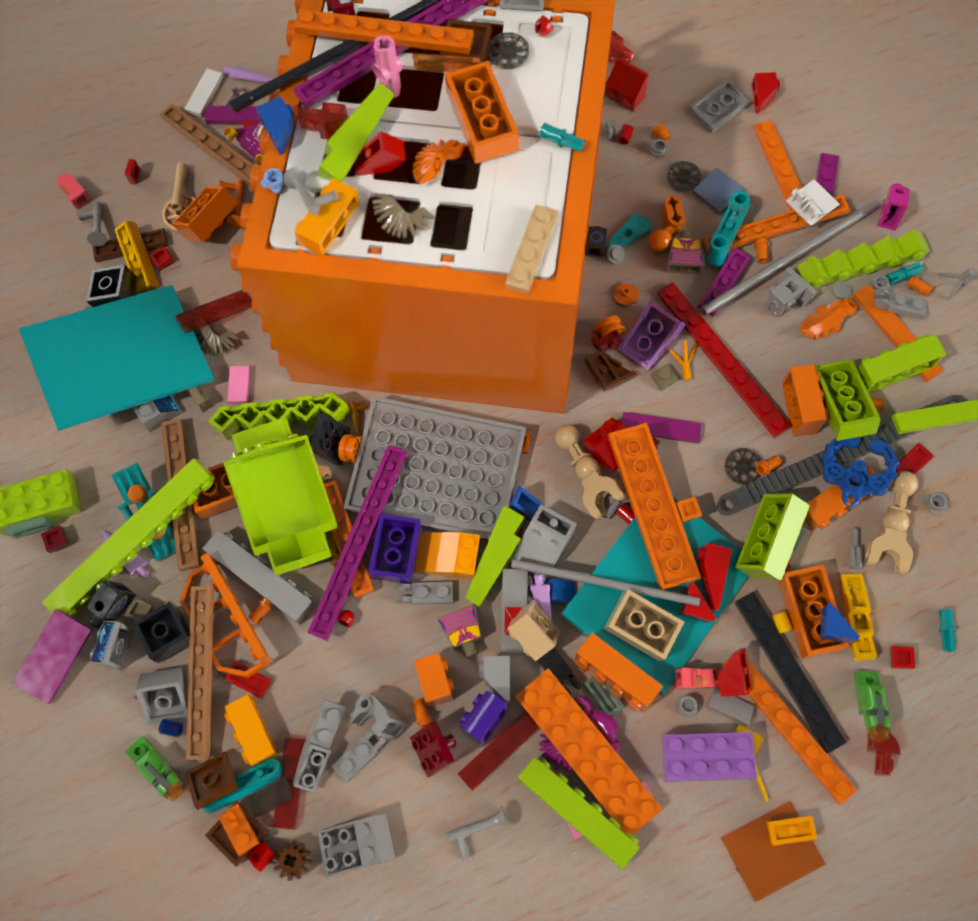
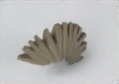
M375 193V196L380 198L373 201V204L377 205L373 207L376 210L374 212L375 215H381L377 221L379 223L387 220L382 229H388V234L393 230L392 236H395L398 232L397 237L400 238L403 233V238H406L408 228L412 235L415 236L414 226L424 231L423 226L429 227L424 218L435 219V216L424 207L416 209L412 214L407 213L395 201L392 194Z
M195 320L200 324H194V327L197 328L194 329V332H196L194 334L199 336L197 341H202L199 346L203 351L206 350V353L210 352L211 355L213 353L217 355L220 349L223 354L225 353L224 345L229 350L232 349L230 345L235 346L231 339L240 340L231 330L219 336L210 320Z

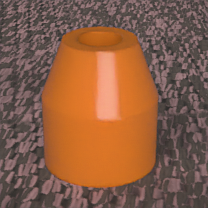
M659 123L651 132L656 139H662L665 142L671 137L668 129L662 123Z

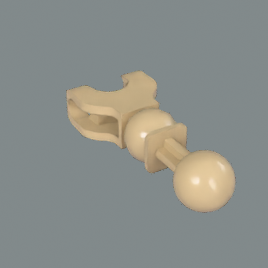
M561 426L555 434L556 444L561 449L569 450L573 456L574 461L570 465L575 467L577 477L583 480L581 482L584 487L583 504L592 517L601 520L607 514L604 505L605 496L610 493L614 499L624 501L628 498L625 486L620 479L608 477L604 471H600L599 462L593 458L592 453L583 452L579 445L580 433L574 426Z
M898 472L896 479L891 483V489L895 493L893 506H889L885 511L887 513H885L882 519L884 529L881 530L879 537L872 540L866 547L865 565H875L882 553H888L894 559V571L897 574L905 575L910 569L913 551L906 541V531L910 525L908 515L911 514V511L905 508L908 496L914 494L918 488V480L911 472Z

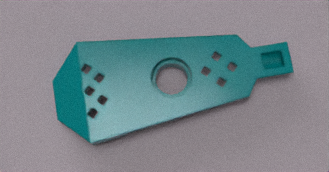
M634 214L611 237V243L605 247L606 251L613 245H619L623 248L642 235L651 231V221L643 215ZM625 233H630L631 236H630V237H625L624 234H625Z

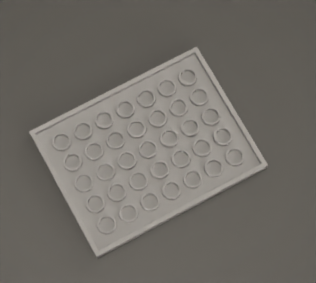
M373 396L344 509L359 513L387 446L391 445L407 451L408 454L382 514L421 519L422 527L446 532L480 535V539L489 541L504 506L509 508L526 427Z

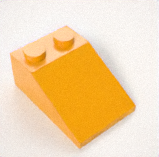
M421 532L414 572L473 580L477 570L481 543L480 535L462 532Z

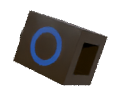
M600 226L588 227L585 255L604 256L607 228Z

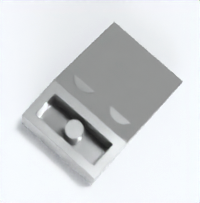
M540 505L510 562L512 563L514 559L555 568L576 531L577 523ZM528 571L529 573H531V574H533V575L541 574V573H536V572ZM542 574L543 581H547L550 575Z
M386 814L370 816L318 832L326 878L395 860Z

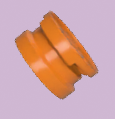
M617 315L609 316L595 326L596 332L601 337L614 330L620 336H623L626 332L625 327L621 326L620 317Z
M345 434L341 438L338 449L341 461L356 462L362 436L354 437L353 435Z

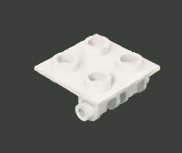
M812 180L802 189L798 190L795 188L791 192L792 196L786 200L810 226L840 205L815 180Z

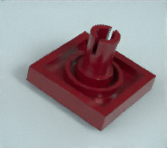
M436 720L428 723L410 737L412 747L419 757L421 768L426 773L427 778L454 762L449 749L455 748L457 744L456 740L449 742L455 738L452 734L443 737Z

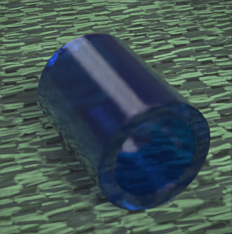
M163 719L159 726V734L177 738L180 737L183 730V723Z

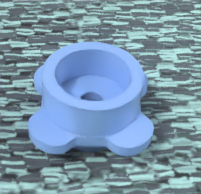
M269 169L265 172L264 179L261 180L262 187L271 189L275 194L280 193L282 186L285 184L283 178L285 174L282 175V172L278 169Z

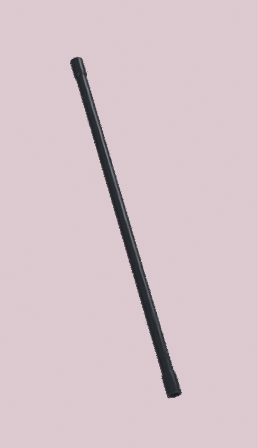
M422 0L386 20L406 22L441 0ZM346 40L265 84L228 101L229 105L236 114L253 105L254 102L368 42Z

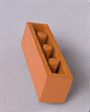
M866 463L869 476L876 474ZM833 485L807 502L810 506L804 520L813 531L818 527L822 530L831 523L830 519L833 517L838 519L847 513L846 508L851 506V502L855 501V499L847 497L849 504L845 505L841 499L842 491L837 485Z

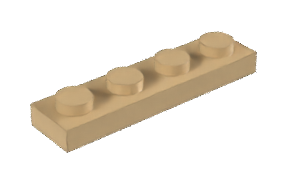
M535 205L505 282L506 289L529 294L557 220L558 210Z

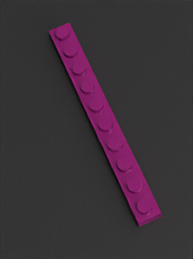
M441 0L406 22L445 27L447 26L448 19L457 20L489 0ZM375 43L367 44L293 88L296 97L308 109L372 71V65L376 63ZM395 45L396 55L410 47Z
M391 445L387 446L307 632L308 634L325 641L329 640L378 525L380 514L384 511L408 454L407 451Z

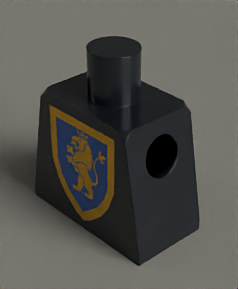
M103 580L87 607L94 614L88 623L94 628L99 629L105 620L116 621L137 594L122 583Z

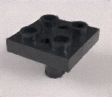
M324 413L318 414L314 434L309 438L313 453L335 465H342L343 461L340 460L338 453V441L340 443L341 438L345 434L350 433V428Z

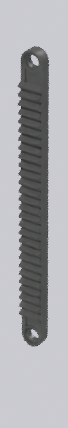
M951 395L919 409L948 405L951 401L956 403L965 402V400L959 395ZM891 420L889 423L879 426L877 434L860 437L858 448L841 447L838 453L833 455L836 457L835 463L844 466L871 454L869 445L873 438L883 440L890 446L924 430L898 435L894 422ZM821 451L818 454H814L811 457H807L804 460H800L797 463H793L790 466H786L722 495L716 503L717 511L723 516L733 515L760 503L764 494H780L823 475V462L821 460L826 451ZM722 501H730L732 503V509H724L722 507Z

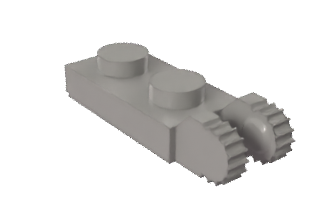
M883 288L874 290V297L878 298L874 300L875 307L884 309L887 312L917 319H923L926 316V300L889 292Z
M453 582L395 585L396 591H412V597H396L395 603L397 604L412 603V605L453 603Z
M370 730L366 736L361 737L331 767L348 783L379 753L378 750L388 742V738L381 737L373 746L370 740L375 734Z

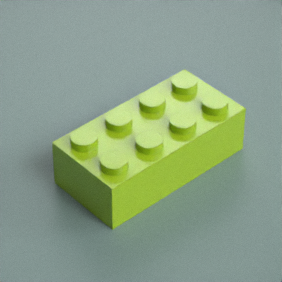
M925 334L915 339V342H904L895 350L887 349L881 352L880 356L875 358L869 356L863 359L857 370L870 394L935 367L946 355V352L936 334L930 336Z
M848 359L816 365L815 371H818L820 377L819 388L823 390L824 394L823 405L824 408H827V420L836 440L840 441L877 434L881 418L853 360Z
M67 469L0 488V533L3 535L6 534L5 526L41 516H46L53 521L82 512L76 478Z
M764 494L735 568L754 579L781 581L810 505L794 494Z

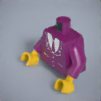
M258 122L254 125L238 129L226 127L224 135H228V140L234 141V138H237L236 140L240 146L256 159L255 164L260 163L262 165L264 154L260 151L259 139L263 125Z

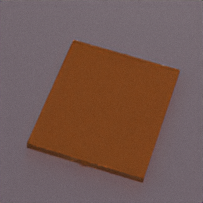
M791 801L721 837L736 866V871L742 877L754 902L826 865L813 840L771 846L766 822L798 818L799 815Z

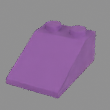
M650 301L618 349L647 370H650L675 341L686 324Z

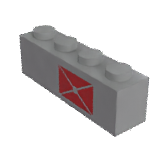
M503 569L502 656H526L523 646L510 636L508 630L511 621L531 602V596H527V588H530L532 585V576H528V571Z

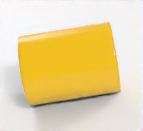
M781 612L772 616L779 634L793 630L787 612Z

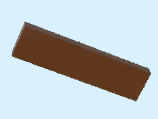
M164 228L140 233L147 251L160 249L164 246L168 247ZM118 239L108 240L102 246L92 245L96 263L124 257Z

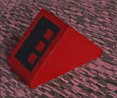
M695 583L687 585L684 588L683 594L700 598V604L695 606L681 603L679 616L704 623L716 620Z

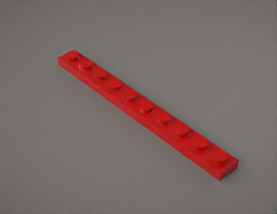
M671 282L657 292V296L677 319L686 324L684 329L697 342V345L772 437L776 439L792 427L791 424L678 287Z

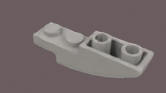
M324 699L317 718L314 717L305 740L293 782L294 787L314 793L330 755V745L346 707L344 705Z

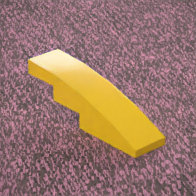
M862 573L841 574L845 620L860 636V638L850 643L853 660H875L877 653L872 638L874 630L870 618L871 606Z

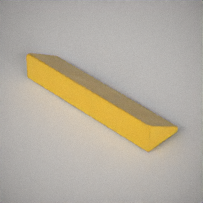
M126 220L114 230L127 266L137 276L136 291L138 294L158 288L159 283L137 223Z

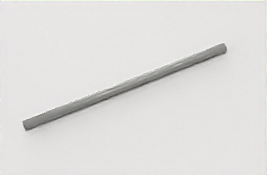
M514 559L512 561V568L622 591L629 589L637 594L695 606L700 604V598Z

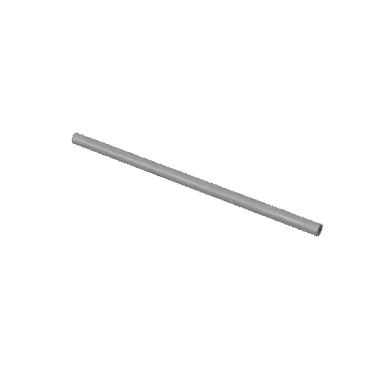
M876 200L871 201L702 306L701 312L705 316L873 212L879 208L878 202Z

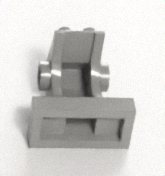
M789 266L784 270L777 283L768 291L770 295L765 303V308L769 309L774 316L779 318L786 308L789 310L793 307L796 300L804 307L808 305L818 291Z
M363 692L355 703L354 712L350 713V723L361 726L370 716L374 715L376 723L371 728L372 732L377 736L396 740L409 725L404 718L399 717L384 699Z

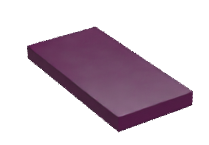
M55 609L12 683L46 704H50L94 629L62 610Z

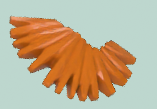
M450 139L444 145V140H440L438 147L432 142L431 145L426 146L427 148H422V152H419L418 156L415 157L417 162L413 163V167H416L413 169V175L415 180L419 181V185L437 178L444 162L447 159L459 158L466 143L458 145V140L453 141V139Z

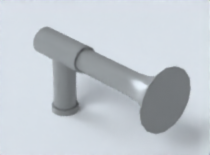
M292 167L286 171L283 177L285 185L291 189L298 190L303 202L312 215H317L320 212L319 206L338 201L334 190L328 194L313 198L305 186L307 173L303 168Z
M95 202L93 209L77 212V217L79 220L93 216V232L87 235V241L91 245L102 246L107 242L106 235L101 233L102 204Z
M501 806L500 812L492 818L447 833L450 843L457 841L462 860L471 857L465 837L498 825H504L510 829L503 806Z

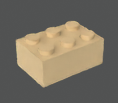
M628 589L622 593L604 630L655 660L662 661L666 659L684 621Z

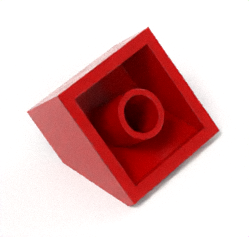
M619 57L606 82L605 96L618 102L624 108L634 111L645 98L649 74Z
M611 417L582 442L588 453L593 454L594 459L615 472L618 469V465L607 435L627 427L624 423Z

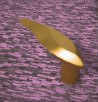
M351 401L350 415L356 435L360 436V416L358 411L367 409L365 402L355 404V402Z
M331 534L328 545L331 553L329 560L336 567L341 555L339 554L334 536Z

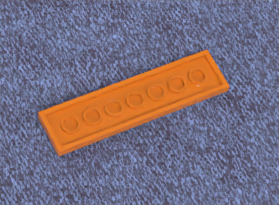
M647 423L609 433L607 436L660 590L700 579L701 576Z
M549 668L515 695V698L610 817L621 825L620 829L625 835L628 832L632 835L635 834L662 810L660 805Z

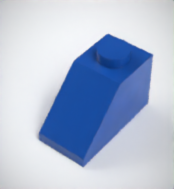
M280 96L256 107L264 129L279 155H282L295 128L292 119L295 117L291 105L285 104Z

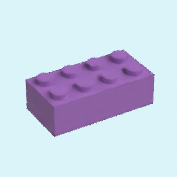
M752 732L674 734L661 737L664 782L753 780L757 778Z

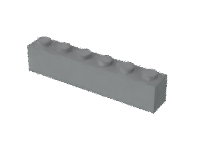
M217 530L202 549L300 625L315 606L311 601L313 597L304 590L299 592L295 589L297 585L289 578L285 581L280 577L281 574L275 576L273 567L269 569L265 566L266 561L259 555L252 556L249 553L251 550L243 543L240 545L235 543L234 540L236 538L226 531L223 534L220 530Z

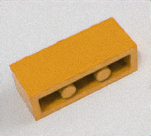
M334 178L331 179L328 185L322 188L320 196L334 190L338 201L319 206L320 212L317 215H312L308 210L307 215L302 221L297 223L294 231L300 246L320 256L325 254L360 203L357 189Z
M247 694L224 706L227 711L224 714L228 724L233 725L235 729L233 736L237 744H241L243 747L242 757L246 764L250 763L251 766L255 767L279 755L252 696Z

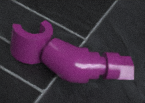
M581 695L573 698L576 703L584 705L587 717L621 757L619 749L622 747L620 740L616 739L618 737V725L615 719L598 709L594 711L593 704L588 697Z

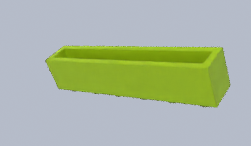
M534 757L518 776V779L623 871L640 847L637 845L639 841L629 832L625 835L620 831L621 825L612 817L609 819L605 818L601 814L603 810L594 802L589 804L584 800L586 795L577 787L574 789L567 785L568 780L561 773L558 772L555 775L550 770L551 765L543 758L538 760Z

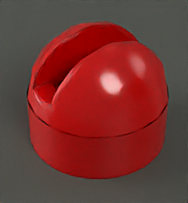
M543 15L536 21L534 26L535 32L539 33L541 37L547 36L554 29L551 21Z
M343 610L340 612L337 621L343 626L350 628L354 622V614L351 610Z

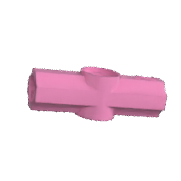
M380 35L374 40L376 63L372 65V69L379 81L394 93L393 98H396L401 94L399 72L403 70V65L396 55L394 40L390 36Z

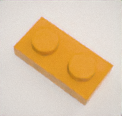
M813 816L766 822L771 846L818 839Z

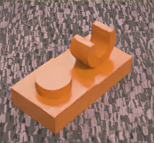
M239 804L234 805L218 816L238 856H242L260 844Z

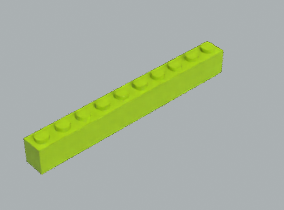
M193 458L51 592L42 603L51 614H53L55 609H60L74 617L78 613V608L92 600V595L98 590L103 580H109L111 577L117 576L127 562L133 561L138 556L137 552L142 548L148 547L153 542L152 538L156 534L164 532L168 527L167 524L172 519L175 520L181 516L182 510L187 505L193 504L202 491L208 490L213 485L212 481L216 477L200 460Z

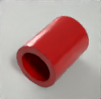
M624 124L617 141L622 145H628L634 128L629 124Z
M623 503L616 511V514L628 525L635 518L633 509L626 503Z

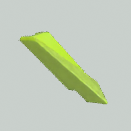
M381 82L326 143L324 154L327 157L319 165L318 176L327 180L334 178L340 182L345 178L394 97V93Z
M506 506L501 510L466 594V599L478 607L491 594L503 574V569H506L521 542V538L516 535L524 524L525 518Z

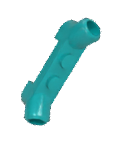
M737 191L731 196L728 208L716 232L711 237L710 247L705 259L708 264L717 267L724 265L729 249L747 212L751 208V200L748 193Z

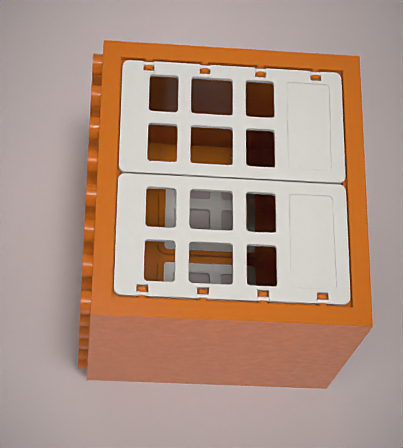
M295 0L297 13L299 9L328 12L326 0ZM422 0L339 1L340 4L353 2L356 16L388 19ZM489 0L457 19L492 24L486 61L490 63L519 133V151L476 164L448 97L445 80L446 73L473 65L441 61V51L410 47L398 54L397 56L403 65V70L399 72L401 94L396 98H392L365 144L383 131L403 140L406 160L392 172L363 176L355 175L353 163L342 183L357 189L360 203L323 256L300 246L296 239L295 227L308 213V208L298 190L291 189L284 184L281 188L282 191L275 194L271 189L263 188L261 180L264 179V174L269 169H278L283 175L292 167H301L307 173L305 186L313 198L320 196L322 188L331 181L318 176L319 165L327 157L324 154L326 143L377 87L380 81L372 70L308 109L296 97L293 88L371 42L281 88L280 91L270 94L269 101L281 96L285 104L291 105L295 117L292 118L295 128L282 155H279L264 127L261 129L259 145L264 157L262 165L254 164L251 169L250 187L255 194L252 204L244 203L242 206L240 223L242 230L245 231L243 243L233 244L230 262L232 270L239 271L242 276L243 292L250 293L252 297L253 312L260 314L262 318V331L269 333L271 349L277 350L279 353V365L286 368L293 382L565 414L599 147L615 0H544L543 11L500 8V0ZM543 15L551 21L554 29L547 36L541 37L539 33L535 32L534 26L536 21ZM289 20L286 28V40L290 51L289 55L281 54L279 56L278 76L348 39L295 33L294 24L296 20ZM543 123H547L561 130L566 129L568 134L583 139L585 144L582 151L578 152L563 145L558 147L556 143L540 138L539 131ZM450 139H453V141L458 140V145L466 143L459 158L447 159L444 162L437 178L419 185V181H416L413 175V169L416 168L413 167V163L417 162L415 157L418 156L419 152H422V148H427L426 146L431 145L432 142L438 147L440 140H444V145ZM445 163L467 165L463 189L441 186ZM375 193L392 194L403 210L411 214L421 207L427 209L434 216H436L437 208L459 211L454 243L431 242L435 219L424 218L429 227L423 226L424 231L416 227L415 236L412 235L409 228L407 229L406 238H403V233L400 238L397 237L398 232L395 236H392L393 230L388 234V229H382L387 220L378 223L377 219L381 215H375L374 213L376 210L373 207L377 205L373 204V201L380 199L375 196ZM537 204L558 210V217L527 295L506 289L505 282Z

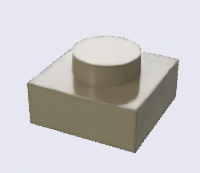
M668 364L651 373V378L661 391L678 381V377Z
M196 387L188 390L202 412L210 409L206 403L209 399L203 390L199 392Z
M134 597L124 616L137 621L151 613L154 606Z

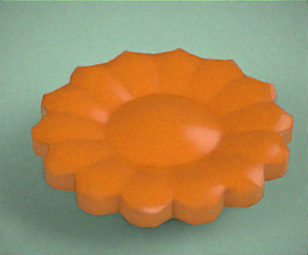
M621 283L620 286H616V289H614L613 297L619 305L625 307L632 306L639 299V291H637V287H634L633 284Z

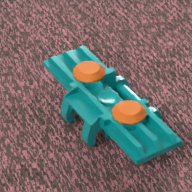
M138 462L111 475L125 503L117 506V508L122 511L126 520L133 516L129 508L130 505L135 503L139 510L158 492L153 493ZM169 523L167 524V529L160 534H156L152 538L153 542L148 546L156 562L176 552L174 531Z

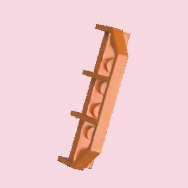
M206 553L201 556L204 564L188 574L180 604L190 620V608L187 603L191 594V587L194 585L196 578L205 573L207 576L211 575L213 579L211 585L214 586L216 592L220 591L223 596L213 604V612L223 606L226 609L229 608L232 612L230 615L232 622L235 626H240L239 629L213 644L212 662L217 671L221 673L249 678L274 661L265 650L253 629L254 626L249 622L236 599V595L232 592L221 573L218 563ZM241 636L245 643L249 642L252 647L249 652L254 660L261 661L247 671L222 667L215 652Z

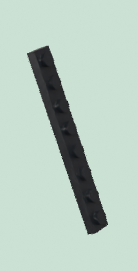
M752 592L735 601L734 604L826 754L846 744V740L755 593Z

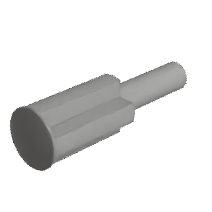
M858 528L852 529V547L849 548V568L852 570L862 569V547H859Z

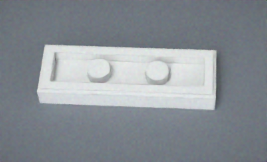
M206 69L184 108L186 113L198 117L203 116L224 78L221 72Z

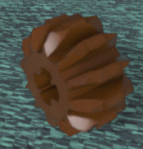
M295 840L291 842V846L288 842H284V850L276 849L280 857L273 858L274 862H279V865L274 867V871L282 869L279 877L284 878L287 875L288 881H292L294 875L297 879H301L300 870L307 873L309 870L304 865L312 863V860L305 859V856H308L311 852L310 850L302 852L305 848L304 843L297 847V841ZM290 855L291 857H296L297 861L294 862L295 866L293 864H288V860L291 859L289 858Z

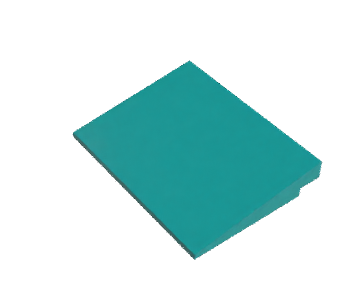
M173 285L19 328L58 431L214 381L212 372Z
M673 497L675 503L679 502L676 498ZM634 518L591 575L660 589L636 518ZM701 518L682 523L697 567L699 562L697 552L704 544L712 543L732 549L720 610L713 612L716 620L704 623L679 616L680 602L637 594L684 621L665 660L657 661L604 630L618 600L625 591L584 583L561 613V617L576 627L577 631L586 638L591 633H594L660 683L663 687L659 693L664 695L674 681L675 670L684 667L748 578V575L735 568L742 550ZM701 578L664 590L683 594L684 588L694 582L706 601Z

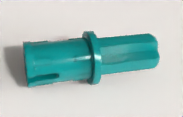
M543 123L539 131L540 138L552 141L558 147L563 145L581 152L585 144L583 139L568 134L566 129L561 130L547 123Z
M917 262L907 267L902 266L899 270L886 274L885 277L890 278L888 280L891 285L902 280L907 281L912 275L922 273L924 265L922 262Z
M941 609L939 610V632H941L942 648L945 652H955L954 632L957 629L954 628L953 610Z

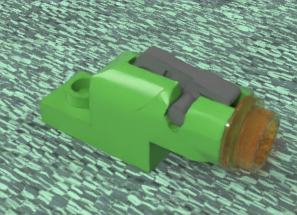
M856 671L854 678L859 715L864 717L867 734L870 735V739L873 741L888 740L891 733L889 712L884 686L879 684L878 672Z
M140 736L125 753L136 763L135 766L166 800L175 801L184 793V783L171 769L172 766L145 737Z

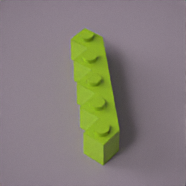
M912 229L897 239L888 235L872 246L863 242L848 252L837 249L823 259L811 256L797 265L802 278L813 288H818L838 281L918 261L924 258L925 254L930 252L922 233Z
M331 392L320 396H300L289 400L284 398L269 400V402L245 403L234 407L221 406L208 422L216 432L229 440L232 437L231 435L235 434L241 426L248 430L286 417L289 426L295 420H298L311 430L316 424L318 414L324 413L341 423L348 416L350 410L346 402Z

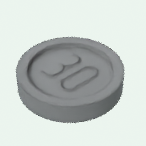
M838 281L832 287V294L837 299L849 297L852 291L851 286L844 281Z

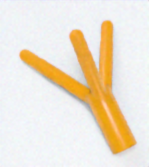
M683 340L684 361L672 349L669 350L671 355L682 365L684 381L692 380L690 362L697 347V342H694L688 356L687 340Z

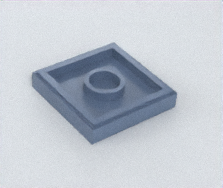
M716 168L693 190L692 194L720 215L728 208V202L733 193L744 191L745 189L720 169Z

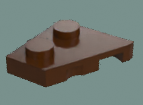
M603 350L587 356L584 360L604 392L635 378L637 375L635 371L632 370L630 372L621 366L622 363L611 358Z

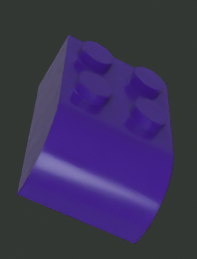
M380 514L369 568L371 579L403 584L412 583L421 535V519Z
M487 690L483 695L481 693L477 695L472 703L474 708L470 713L466 711L459 721L461 723V731L482 747L508 712L507 703Z

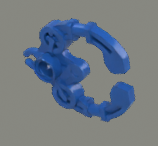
M860 437L837 441L835 438L825 445L824 450L826 452L821 460L823 462V479L828 484L838 486L842 491L841 499L845 505L849 504L847 497L855 499L850 504L854 507L859 504L862 496L868 494L882 496L886 494L892 481L896 479V468L899 467L900 462L896 459L892 448L883 440L873 438L869 445V451L883 456L885 459L884 465L888 466V468L884 469L882 474H873L871 476L867 472V465L864 461L855 460L845 470L842 465L835 463L836 457L833 456L834 453H838L841 447L858 448Z

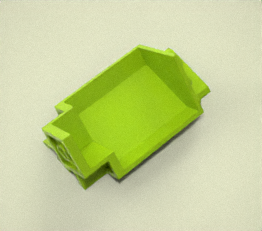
M286 417L231 435L237 453L230 455L231 459L223 462L254 555L267 552L275 576L331 557L328 547L329 542L325 532L338 528L307 435L300 437L298 434L292 435Z

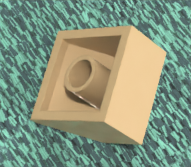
M534 600L511 621L508 627L510 636L515 641H518L523 646L525 654L532 657L535 661L555 647L561 632Z

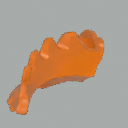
M848 297L837 299L830 305H820L816 308L817 314H808L810 320L805 319L800 324V332L806 337H810V339H814L815 336L816 340H819L820 333L824 338H828L829 330L833 333H838L843 319L846 316L853 315L857 305Z

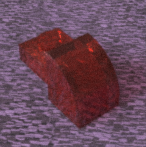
M613 30L608 62L610 64L616 63L619 57L627 62L633 61L634 53L624 45V39Z
M323 102L321 109L299 107L297 117L301 129L308 131L317 130L320 133L321 139H330L348 119L346 104Z
M877 727L873 728L872 733L868 732L867 751L876 753L874 775L890 776V772L894 768V760L891 759V756L901 754L899 743L890 732L879 733Z

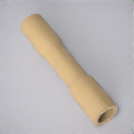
M178 163L176 167V180L171 200V209L175 211L182 209L184 183L188 169L185 163Z

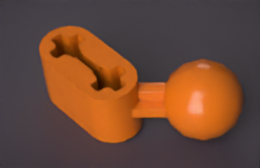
M675 195L666 197L661 210L664 228L654 230L649 236V245L656 252L668 250L672 244L671 235L680 233L685 216L680 198Z

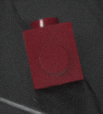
M326 0L328 12L356 16L353 2L340 4L339 0Z
M595 330L591 331L593 335L591 341L596 349L599 348L606 352L616 349L623 343L620 334L616 330L601 338Z

